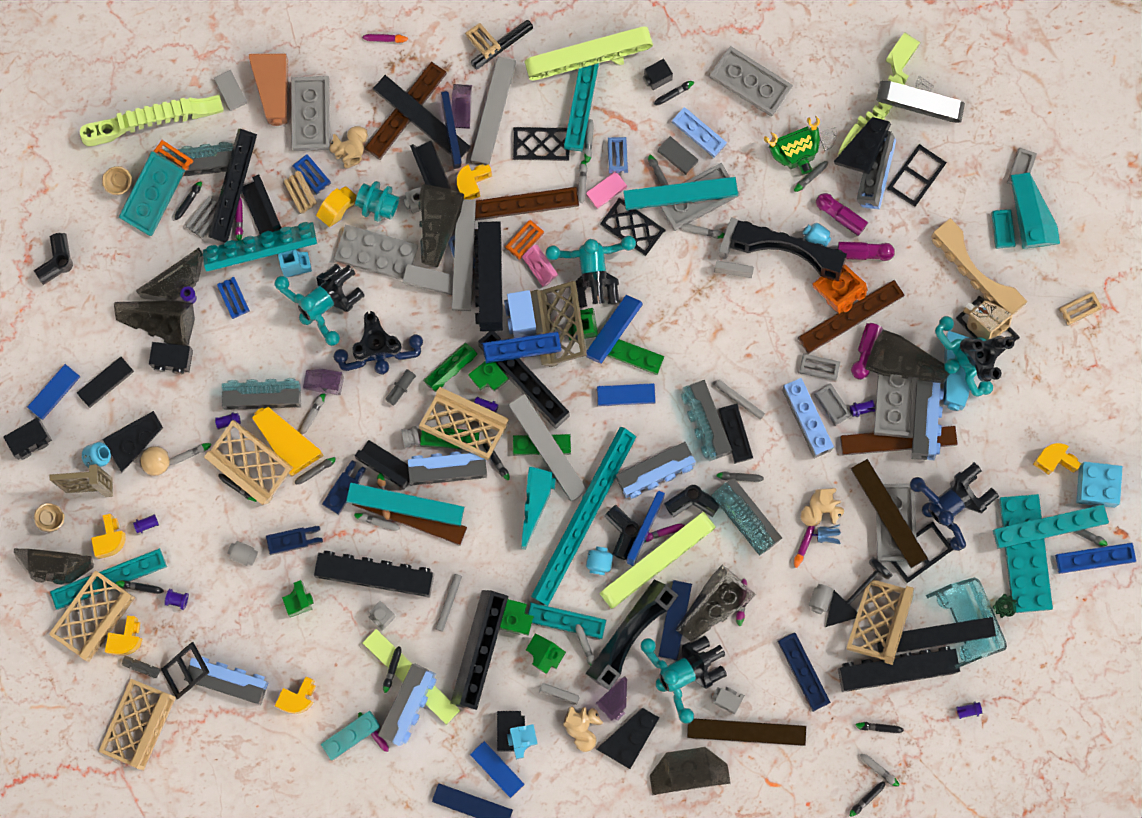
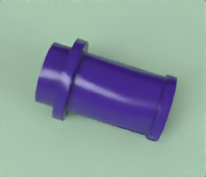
M187 286L180 291V296L186 303L194 304L197 297L192 287Z
M476 397L474 403L495 413L498 410L499 405L495 401L490 402Z
M870 400L858 404L854 402L853 405H850L852 417L875 412V408H873L875 407L874 401Z
M232 412L230 415L215 417L217 429L228 427L232 420L241 424L239 413Z
M153 514L141 520L136 519L133 525L136 532H141L142 534L147 529L159 526L156 515Z
M974 701L973 704L956 707L959 719L974 715L979 717V714H983L980 702L976 703Z

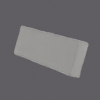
M406 264L402 283L453 295V275Z

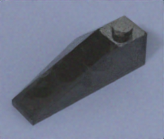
M422 184L418 207L421 209L422 221H419V225L422 227L423 238L420 240L421 262L432 267L439 266L461 213L464 199L463 193L452 189Z
M182 301L114 303L117 321L134 329L140 328L145 330L152 337L156 335L164 339V342L167 344L189 345L195 321L193 303Z
M884 329L875 340L865 367L866 370L882 376L890 377V374L901 375V378L908 379V376L918 377L921 381L943 384L950 375V373L945 371L944 363L904 337Z
M722 564L708 580L676 630L689 641H693L709 631L715 624L725 621L731 614L736 611L738 613L744 609L756 594Z

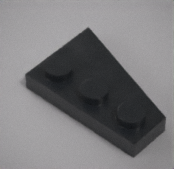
M872 117L833 161L835 165L869 174L890 129V121Z
M152 411L103 439L121 473L158 435L163 426L155 412Z
M642 708L596 750L631 769L660 717Z

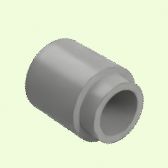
M236 541L235 544L231 543L227 554H230L229 559L246 566L248 564L252 566L258 551L249 545Z
M818 584L817 588H814L809 602V606L812 607L811 611L818 614L827 612L833 596L832 588L823 584Z

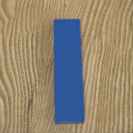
M626 295L586 351V357L602 364L643 303Z
M558 332L482 344L485 363L556 353L562 350Z
M657 491L627 556V564L634 566L664 501V492Z
M1133 543L1055 555L1059 574L1137 562Z

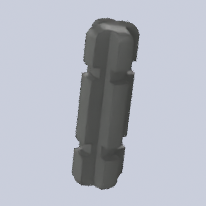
M128 656L123 658L122 666L131 667L132 670L145 675L148 674V676L157 678L160 673V669L157 667H150L151 665L136 659L133 660V658Z

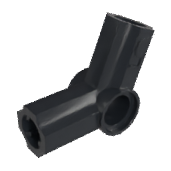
M55 233L49 236L53 258L34 270L43 285L61 273L69 272L73 267L66 233ZM67 259L64 265L59 266L60 260Z
M689 485L685 490L664 503L673 518L692 505L713 517L722 504L702 491L697 485ZM695 490L698 497L696 499L689 498L688 491Z
M615 504L604 517L620 532L612 555L627 561V556L640 528L635 521L631 520ZM633 526L636 529V533L628 535L625 529Z

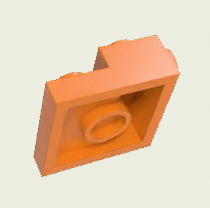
M844 265L839 282L821 276L812 284L813 288L826 299V302L838 314L843 311L848 312L852 308V303L857 299H864L868 291L866 283L847 265Z

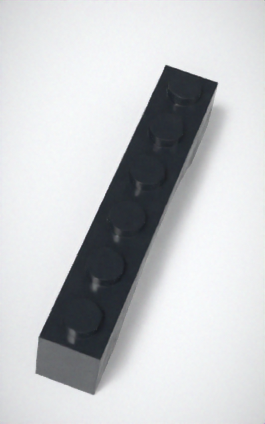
M740 220L737 222L730 248L745 253L767 249L790 252L810 263L820 276L838 282L847 257V253L839 249L827 248L819 243L814 244L803 238H795L784 232H775L768 227H759L751 222Z
M654 579L585 674L600 686L610 690L620 677L625 658L637 637L652 621L668 611L678 595L666 584Z

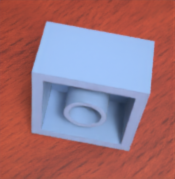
M530 290L507 294L508 300H504L506 316H510L507 319L509 334H513L514 338L537 335Z

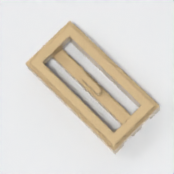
M481 23L465 33L466 37L486 59L489 58L490 53L493 55L496 49L498 51L501 49L498 42ZM478 29L486 36V38L493 44V46H490L484 40V38L477 32ZM471 34H474L479 39V41L486 47L487 50H485Z
M301 171L295 172V175H291L289 179L284 180L300 213H305L317 204ZM296 179H298V181H299V183H300L302 189L300 188V186H299V184L297 183ZM304 195L307 196V198H308V200H309V202H310L309 204H308V202H307V200H306V198H305Z
M1093 291L1059 308V311L1062 312L1063 318L1066 319V323L1069 326L1101 310L1102 306ZM1090 298L1093 299V301L1075 310H1072L1068 313L1066 311L1067 309L1083 301H1086ZM1094 304L1097 306V307H1095V308H1093V309H1091V310H1089V311H1087V312H1085V313H1082V314H1080V315H1078V316H1076V317H1074V318H1072V319L1070 318V316H1072V315H1074V314H1076V313H1078V312H1080V311H1082V310H1084V309H1086V308H1088V307H1090V306H1092V305H1094Z

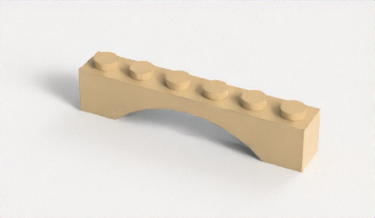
M951 218L933 232L931 236L933 244L945 252V257L958 266L957 269L963 276H967L970 279L974 289L981 291L985 301L1012 312L1013 315L1025 306L1027 300L1016 288L996 283L976 268L966 251L963 231Z

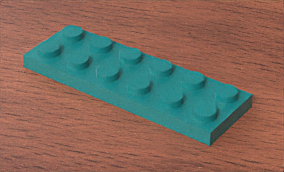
M302 222L298 226L283 227L278 231H266L258 236H247L242 240H231L222 245L208 246L206 249H203L205 270L207 272L317 244V238L313 222Z
M1039 494L999 498L1002 527L1042 519ZM1040 539L1005 547L1013 613L1053 610L1045 540Z

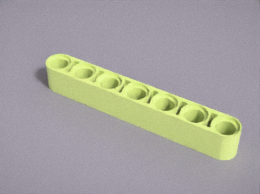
M639 27L532 56L526 59L524 63L529 79L539 80L645 51L653 47V42L648 27Z
M705 512L701 513L599 593L600 596L613 609L712 532L716 526Z

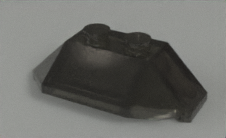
M197 248L137 289L136 292L143 299L162 302L176 300L180 297L182 288L187 286L193 288L196 286V282L199 281L203 262L202 251L200 248Z
M14 548L13 551L16 560L29 577L40 583L50 581L59 585L64 583L70 584L94 568L92 557L87 555L82 556L66 552Z
M706 747L666 752L649 776L652 796L731 784L728 764Z

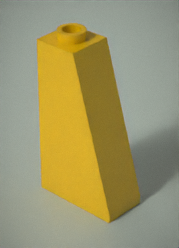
M269 407L265 409L260 408L254 413L255 416L252 419L274 452L293 467L289 473L291 477L324 456L318 447Z

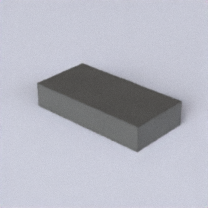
M671 136L658 149L662 156L685 175L698 162L694 155Z

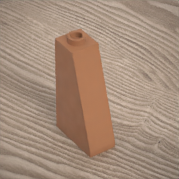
M249 54L250 64L268 123L273 126L287 124V55Z

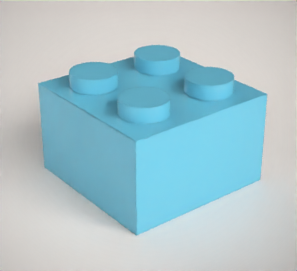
M1083 462L1078 471L1076 503L1095 506L1104 505L1105 507L1113 508L1118 506L1121 498L1123 466Z

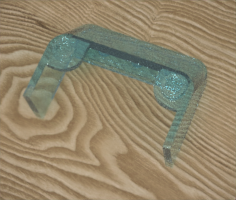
M974 577L956 582L926 595L927 599L937 596L939 606L944 609H950L956 623L993 617L996 637L964 642L965 645L961 646L960 657L963 662L956 664V669L1006 650V640L979 579Z

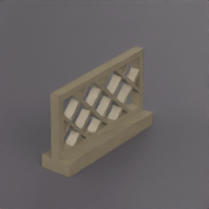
M571 281L544 290L530 291L537 335L552 333L557 328L562 332L559 337L560 344L566 335L571 338L567 348L561 344V348L565 350L561 358H557L556 353L540 355L541 365L554 367L558 363L587 356L576 282ZM570 287L571 295L566 299L562 294L566 288ZM553 292L556 294V297L551 304L548 302L547 294ZM560 298L566 302L561 311L555 307ZM570 305L574 308L571 318L565 314ZM553 310L559 313L555 322L550 317ZM563 317L569 320L564 329L558 325ZM572 324H575L577 328L574 336L568 333ZM577 342L580 352L574 354L570 350L574 343Z
M97 464L89 465V472L49 474V480L65 493L98 491L104 497H113V479Z

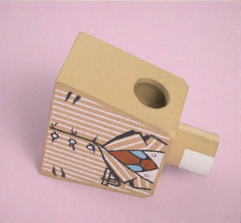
M984 301L978 307L968 303L964 308V313L969 315L967 327L978 338L982 337L988 340L994 336H999L1011 325L1013 313L989 301Z

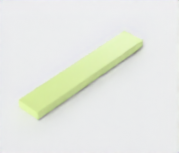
M375 629L363 644L389 668L396 648ZM401 653L395 675L404 682L412 663ZM435 685L432 690H428L426 705L447 725L460 710L455 705L450 704L451 701Z

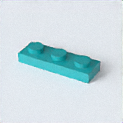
M368 711L323 742L321 746L330 760L333 761L381 728L372 712Z

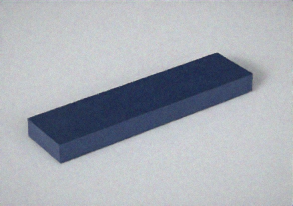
M444 91L441 92L440 96L453 169H458L461 167L462 161L449 92Z
M673 580L671 589L678 597L667 611L658 657L678 660L692 588L691 583Z
M794 632L778 640L777 642L812 711L814 712L830 704L831 702L797 634Z
M438 783L432 800L433 803L475 818H511L513 812L510 808Z

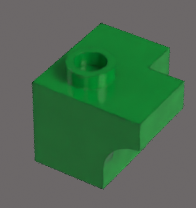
M594 308L580 310L584 339L597 337L598 330ZM572 324L568 330V333L572 336L577 331L575 324Z
M484 361L468 374L480 391L485 387H490L493 391H496L509 380L495 362L485 363Z
M301 580L294 582L293 591L289 595L282 597L290 618L313 610L311 604H314L312 595L306 592L304 583Z
M508 599L500 629L518 635L529 636L534 616L525 614L527 604Z
M536 633L526 648V651L533 655L532 665L545 674L548 673L551 667L557 669L566 653L555 643Z

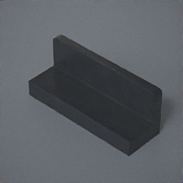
M428 141L418 147L414 144L410 145L430 196L437 200L452 193L453 191L433 142Z
M259 174L253 176L254 182L244 185L242 193L259 234L261 235L266 231H278L282 227Z
M368 440L363 449L358 450L355 454V458L377 473H382L383 477L402 489H405L410 482L408 464L372 441Z

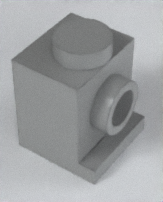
M425 184L405 193L406 198L403 201L406 209H411L412 214L433 206L432 198ZM420 196V199H419V200H414V199H413V198H415V197Z
M381 601L370 611L371 615L369 616L382 631L396 617Z
M717 687L712 697L715 699L713 704L735 714L745 695L740 694L738 697L736 696L737 692L728 687L726 689Z

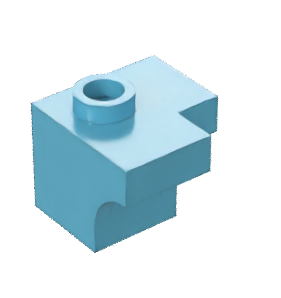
M298 249L278 254L281 270L285 277L312 271L308 252H299Z
M534 724L510 728L511 734H507L509 746L514 747L516 760L524 758V752L528 747L538 744Z

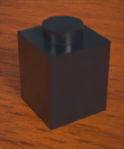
M664 58L644 69L643 80L647 86H651L652 90L661 87L673 79V73Z

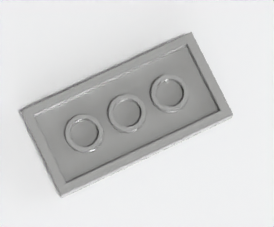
M732 46L728 48L710 74L711 79L771 117L793 86Z
M329 76L291 77L292 150H329Z
M719 163L684 183L728 178L730 176L723 164ZM737 197L660 206L673 230L676 231Z
M345 225L334 260L335 262L403 280L406 264L413 265L418 244Z
M879 360L874 435L913 438L917 363Z
M910 483L883 484L916 538L915 492L911 490ZM876 512L877 560L879 562L906 561Z

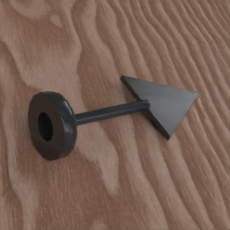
M872 557L869 560V564L875 571L847 601L835 590L833 591L826 627L856 619L858 612L850 604L878 574L885 579H890L893 576L892 573L877 559Z

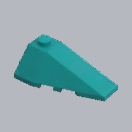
M1031 174L1011 175L1022 249L1060 244L1058 226Z
M529 467L527 500L525 503V520L523 523L521 545L522 549L525 550L551 495V489L555 490L556 478H552V472L535 467Z

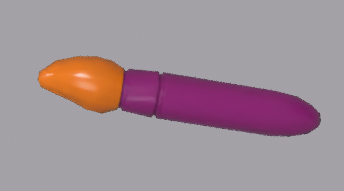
M366 34L362 37L366 41L403 43L408 40V37L399 34Z
M809 526L806 530L798 554L794 558L795 568H798L804 560V555L811 541L815 526Z

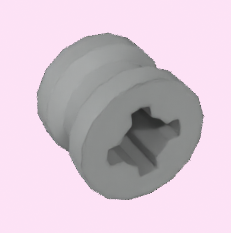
M416 426L409 430L401 429L405 448L410 447L412 444L420 445Z

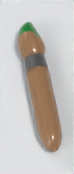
M379 473L377 485L379 489L386 490V481L382 473ZM382 510L384 518L388 520L390 512Z

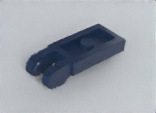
M353 460L349 463L345 472H342L322 503L323 506L337 515L341 513L346 505L350 483L360 484L359 481L366 471V468L362 466L355 478L350 477V473L356 466V462Z
M320 526L302 527L266 535L269 555L322 543L323 539L319 537L309 540L306 538V534L320 531Z

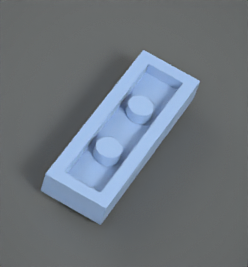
M685 107L672 120L675 126L713 158L727 144L725 140Z

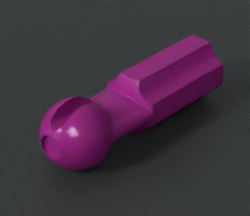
M822 193L817 197L816 205L819 210L829 214L857 236L863 232L868 224L866 220L839 203L831 194Z
M838 242V249L847 253L846 259H880L882 261H889L895 254V249L890 243Z
M866 323L858 351L861 353L859 361L855 362L851 367L852 375L856 379H864L870 373L867 363L869 357L875 355L883 330L877 324Z

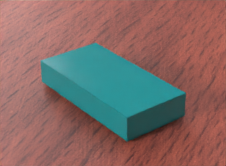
M1011 209L992 211L996 249L1015 247Z

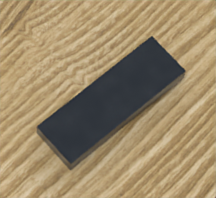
M121 356L80 389L77 394L91 408L134 371Z
M738 404L719 408L723 427L732 449L731 454L734 464L753 459Z

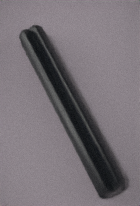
M529 20L521 23L497 41L501 47L499 51L496 49L493 55L490 53L487 59L482 54H479L471 60V65L478 70L533 29L532 23Z

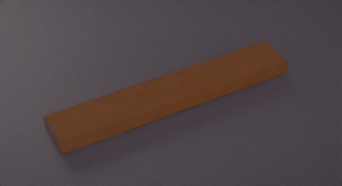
M431 61L407 93L423 105L446 76L447 72ZM394 109L367 144L365 150L381 160L410 121Z
M577 187L476 200L475 221L579 207Z
M893 280L853 304L848 312L843 311L840 314L834 315L799 336L798 339L806 352L810 354L900 300L905 295L896 281Z
M956 426L941 427V436H937V443H940V447L958 445ZM874 433L840 436L842 455L912 450L913 438L874 435Z
M352 504L355 507L384 517L380 509ZM390 512V520L460 546L467 527L463 525L456 526Z

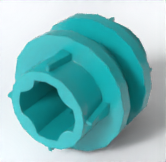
M375 181L372 186L363 183L357 194L355 206L362 208V216L368 217L372 212L375 214L374 220L380 222L383 217L389 220L393 218L400 198L392 194L393 189L391 186H387L383 191L380 190V182Z

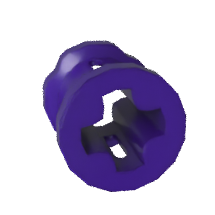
M169 589L164 604L166 606H177L184 610L188 603L189 593L181 594L174 592L173 589Z

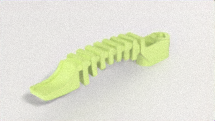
M907 33L901 36L886 59V62L891 64L893 76H889L888 81L905 85L909 77L902 70L920 45L918 40ZM878 102L879 105L874 106L872 113L869 111L866 113L865 119L860 115L858 122L846 136L838 155L872 117L885 120L893 106Z
M220 95L200 99L191 97L189 99L180 98L179 101L171 100L169 103L153 104L152 107L144 106L143 109L136 108L135 111H126L123 115L117 113V117L83 125L80 129V136L84 145L95 146L112 142L126 133V131L135 132V127L139 126L140 130L144 129L145 124L148 127L153 126V122H156L157 125L161 124L162 120H165V123H170L171 118L174 119V122H178L180 116L184 122L187 121L190 114H192V119L218 114L224 110ZM105 129H112V132L109 134H106L103 131Z

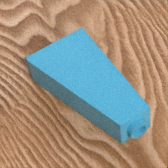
M948 331L946 334V337L950 342L954 341L955 339L963 340L965 338H970L951 331ZM944 347L945 365L947 360L955 359V355L952 350H947ZM961 366L958 372L954 374L947 373L944 368V405H947L953 411L963 410L970 393V389L965 381L966 372Z

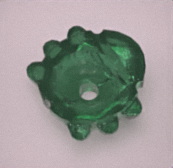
M1003 594L993 606V609H996L995 614H1000V618L1015 615L1017 610L1015 604L1017 601L1012 600V596L1007 597L1006 594Z

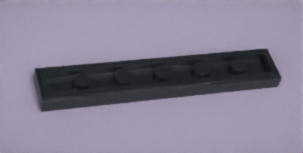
M384 75L373 87V90L451 155L446 125L388 76ZM457 135L460 156L462 158L471 146Z
M238 129L209 232V238L224 243L229 239L257 138L255 133L244 129Z
M993 617L903 631L896 653L996 637ZM878 642V652L882 653L884 647L881 642Z

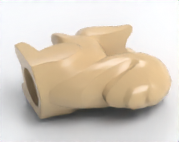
M361 126L350 128L347 133L348 140L341 142L338 136L333 134L329 151L335 154L336 159L343 158L342 162L345 169L361 162L364 151L363 143L367 141L368 137L367 130Z
M836 488L815 490L810 499V505L805 506L801 512V520L805 525L817 526L820 524L822 513H829L832 524H836V521L844 514V509L836 506L841 503V500L833 499V494L837 491Z
M571 706L568 708L563 726L568 734L575 738L574 744L577 746V749L582 752L591 751L595 747L597 740L594 733L588 730L590 723L601 725L603 721L600 720L595 708H591L586 714V707L582 708L580 713H577L574 707Z

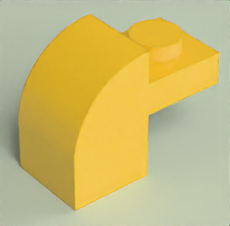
M468 164L460 170L457 176V188L461 199L473 200L480 197L477 182L492 177L489 164L476 166L473 171H471Z
M346 186L340 190L336 188L323 201L316 216L330 228L341 220L348 208L355 204L357 195Z
M1055 443L1047 446L1038 455L1033 465L1050 475L1058 463L1073 473L1078 470L1082 463L1073 454L1065 453L1069 448L1068 445Z
M111 514L103 515L106 534L91 538L94 555L98 559L117 554L125 544L126 534L122 530L117 531L119 529L118 519L114 518Z
M127 615L124 635L108 633L106 653L126 656L134 653L140 647L143 639L136 637V633L138 634L140 631V622H138L137 617Z
M305 677L298 694L283 688L275 707L291 714H300L307 711L314 703L307 699L308 695L312 696L316 687L314 685L315 681Z

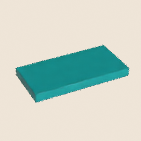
M152 151L118 218L145 234L153 236L186 170Z

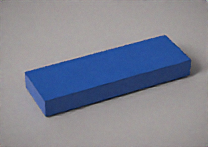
M64 364L27 408L44 420L78 381L80 376Z
M654 383L597 386L598 406L656 403Z
M485 741L470 754L510 798L525 785Z

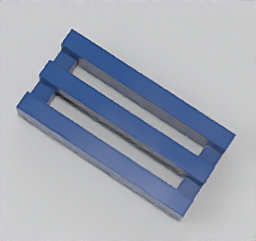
M308 154L293 165L296 171H301L306 183L316 195L320 193V190L325 189V186L331 184V181ZM306 160L324 180L323 183L320 182V180L315 176V174L304 163ZM301 165L318 184L317 188L298 166Z
M235 277L217 284L232 319L250 312ZM230 284H234L243 304V310L240 309ZM224 287H227V290L236 307L237 313L233 312V309L224 292Z

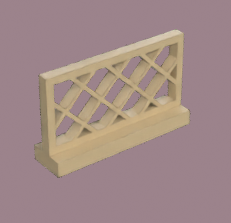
M439 387L433 402L419 425V429L489 460L507 428L509 419ZM436 404L444 406L446 411L436 413ZM459 413L463 419L454 421L451 414ZM448 415L451 423L441 425L439 417ZM435 419L438 426L431 428L425 424L428 420ZM469 422H479L480 427L471 430ZM465 423L468 431L458 433L456 426ZM453 427L455 434L446 435L443 429ZM494 429L498 431V434L489 438L486 430ZM482 431L485 439L476 441L473 434ZM470 435L471 443L466 444L462 442L460 437ZM487 443L489 451L485 453L479 450L478 445Z
M235 420L231 421L213 448L204 456L206 460L262 505L268 504L272 500L274 493L293 468ZM233 427L239 430L240 439L231 440L230 432ZM245 440L254 442L255 451L246 452ZM241 441L242 452L233 453L232 442ZM222 443H228L229 454H223L218 450ZM259 452H266L269 455L270 463L261 464ZM255 453L257 464L248 465L247 454ZM234 455H243L244 466H237L235 464ZM274 464H281L286 468L282 475H275ZM270 465L272 476L263 477L261 466ZM257 467L259 478H252L249 475L248 468ZM263 479H272L273 487L270 491L264 488Z
M95 570L49 635L85 661L90 662L108 637V633L113 630L135 597ZM98 576L103 580L104 588L93 590L92 583ZM116 589L121 592L117 600L109 601L108 590ZM105 591L106 602L96 604L94 593ZM91 594L92 605L82 606L81 598L83 595ZM107 605V614L98 617L96 606ZM93 607L94 618L84 620L82 609ZM79 610L81 621L70 622V613ZM95 621L96 629L94 632L86 633L85 622ZM81 623L83 634L72 636L71 625ZM68 626L69 637L60 638L56 635L60 627ZM83 637L84 646L79 651L74 647L73 639Z
M873 580L865 588L848 641L847 650L883 659L885 663L893 665L914 596V588L910 586L903 588ZM872 585L879 587L882 592L872 596L869 590ZM893 591L901 593L900 597L894 601H891L887 595ZM885 596L888 604L879 607L875 600ZM873 602L876 610L867 614L864 606ZM891 607L894 611V616L886 619L882 611ZM879 613L884 621L874 625L870 617ZM867 619L871 627L862 631L859 627V622ZM886 624L889 633L881 636L877 628ZM874 630L878 638L868 642L864 634ZM860 636L866 643L861 647L852 645L854 639ZM881 642L884 647L883 652H876L871 646Z
M130 679L99 752L144 771L176 697ZM134 685L140 686L142 695L133 698L131 692ZM153 693L159 694L157 703L150 705L147 696ZM144 698L147 707L138 711L135 701ZM131 703L134 713L125 716L124 707ZM149 711V721L142 724L139 714ZM136 716L139 725L130 729L127 719ZM123 722L126 731L117 735L116 725ZM140 729L142 737L134 742L131 732ZM128 734L131 744L121 747L118 738ZM115 740L118 750L113 752L106 751L108 743ZM132 747L134 755L130 761L125 759L123 751Z

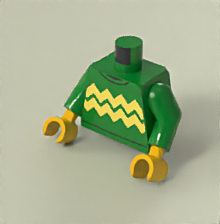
M815 116L816 121L811 124L810 117L807 118V123L811 126L810 129L807 126L780 138H777V135L771 132L772 139L770 141L767 136H764V141L770 144L769 149L776 161L784 166H788L789 169L799 166L802 175L812 171L809 162L814 160L820 144L819 128L817 127L820 120L817 116Z

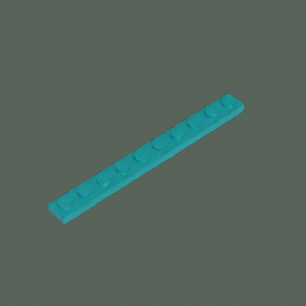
M620 427L531 595L532 598L543 605L549 606L637 437L624 427Z

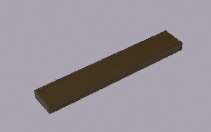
M866 459L852 467V473L909 567L913 568L927 560L928 557L869 460Z
M694 718L691 723H688L687 738L806 746V726Z

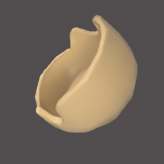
M114 166L103 174L102 185L110 194L120 195L130 189L132 176L124 167Z
M151 446L144 450L140 457L143 471L151 476L161 475L166 472L169 466L168 452L159 446Z
M52 503L40 505L34 513L36 526L41 531L48 533L57 531L63 525L65 518L60 507Z

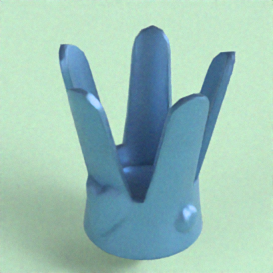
M840 524L831 527H817V534H812V536H817V540L820 543L841 544L838 539L829 538V536L841 534L839 529H831L840 526Z

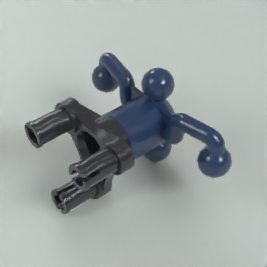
M370 311V314L366 312L364 315L363 337L360 342L355 343L352 347L353 356L357 361L346 363L348 353L344 349L336 350L333 358L343 371L362 368L366 362L375 360L377 361L374 366L375 371L380 375H384L389 371V363L384 359L395 357L398 360L418 357L421 354L423 338L418 334L412 335L408 343L414 350L400 352L402 348L400 341L397 337L388 335L382 328L379 318L374 312Z
M975 462L962 473H957L954 476V480L950 482L951 487L939 497L925 485L922 478L915 477L910 481L911 490L923 492L929 498V502L922 506L923 515L925 517H933L939 524L953 531L954 537L950 540V545L956 551L964 549L966 541L959 526L953 522L954 517L965 508L982 514L987 509L986 507L999 497L993 488H990L979 498L974 495L969 484L977 479V474L982 472Z

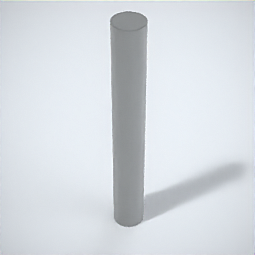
M718 380L714 385L760 420L765 415L764 412L722 381Z
M454 575L436 629L439 631L444 630L462 578L461 575Z

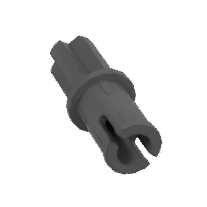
M406 369L399 381L394 383L395 386L386 397V401L393 406L396 405L403 393H407V388L416 375Z

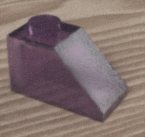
M454 84L452 90V113L455 128L470 129L472 85Z
M326 369L306 370L303 389L341 396L344 376L342 372Z
M624 676L596 702V706L611 722L614 719L619 721L626 714L624 710L627 703V678Z

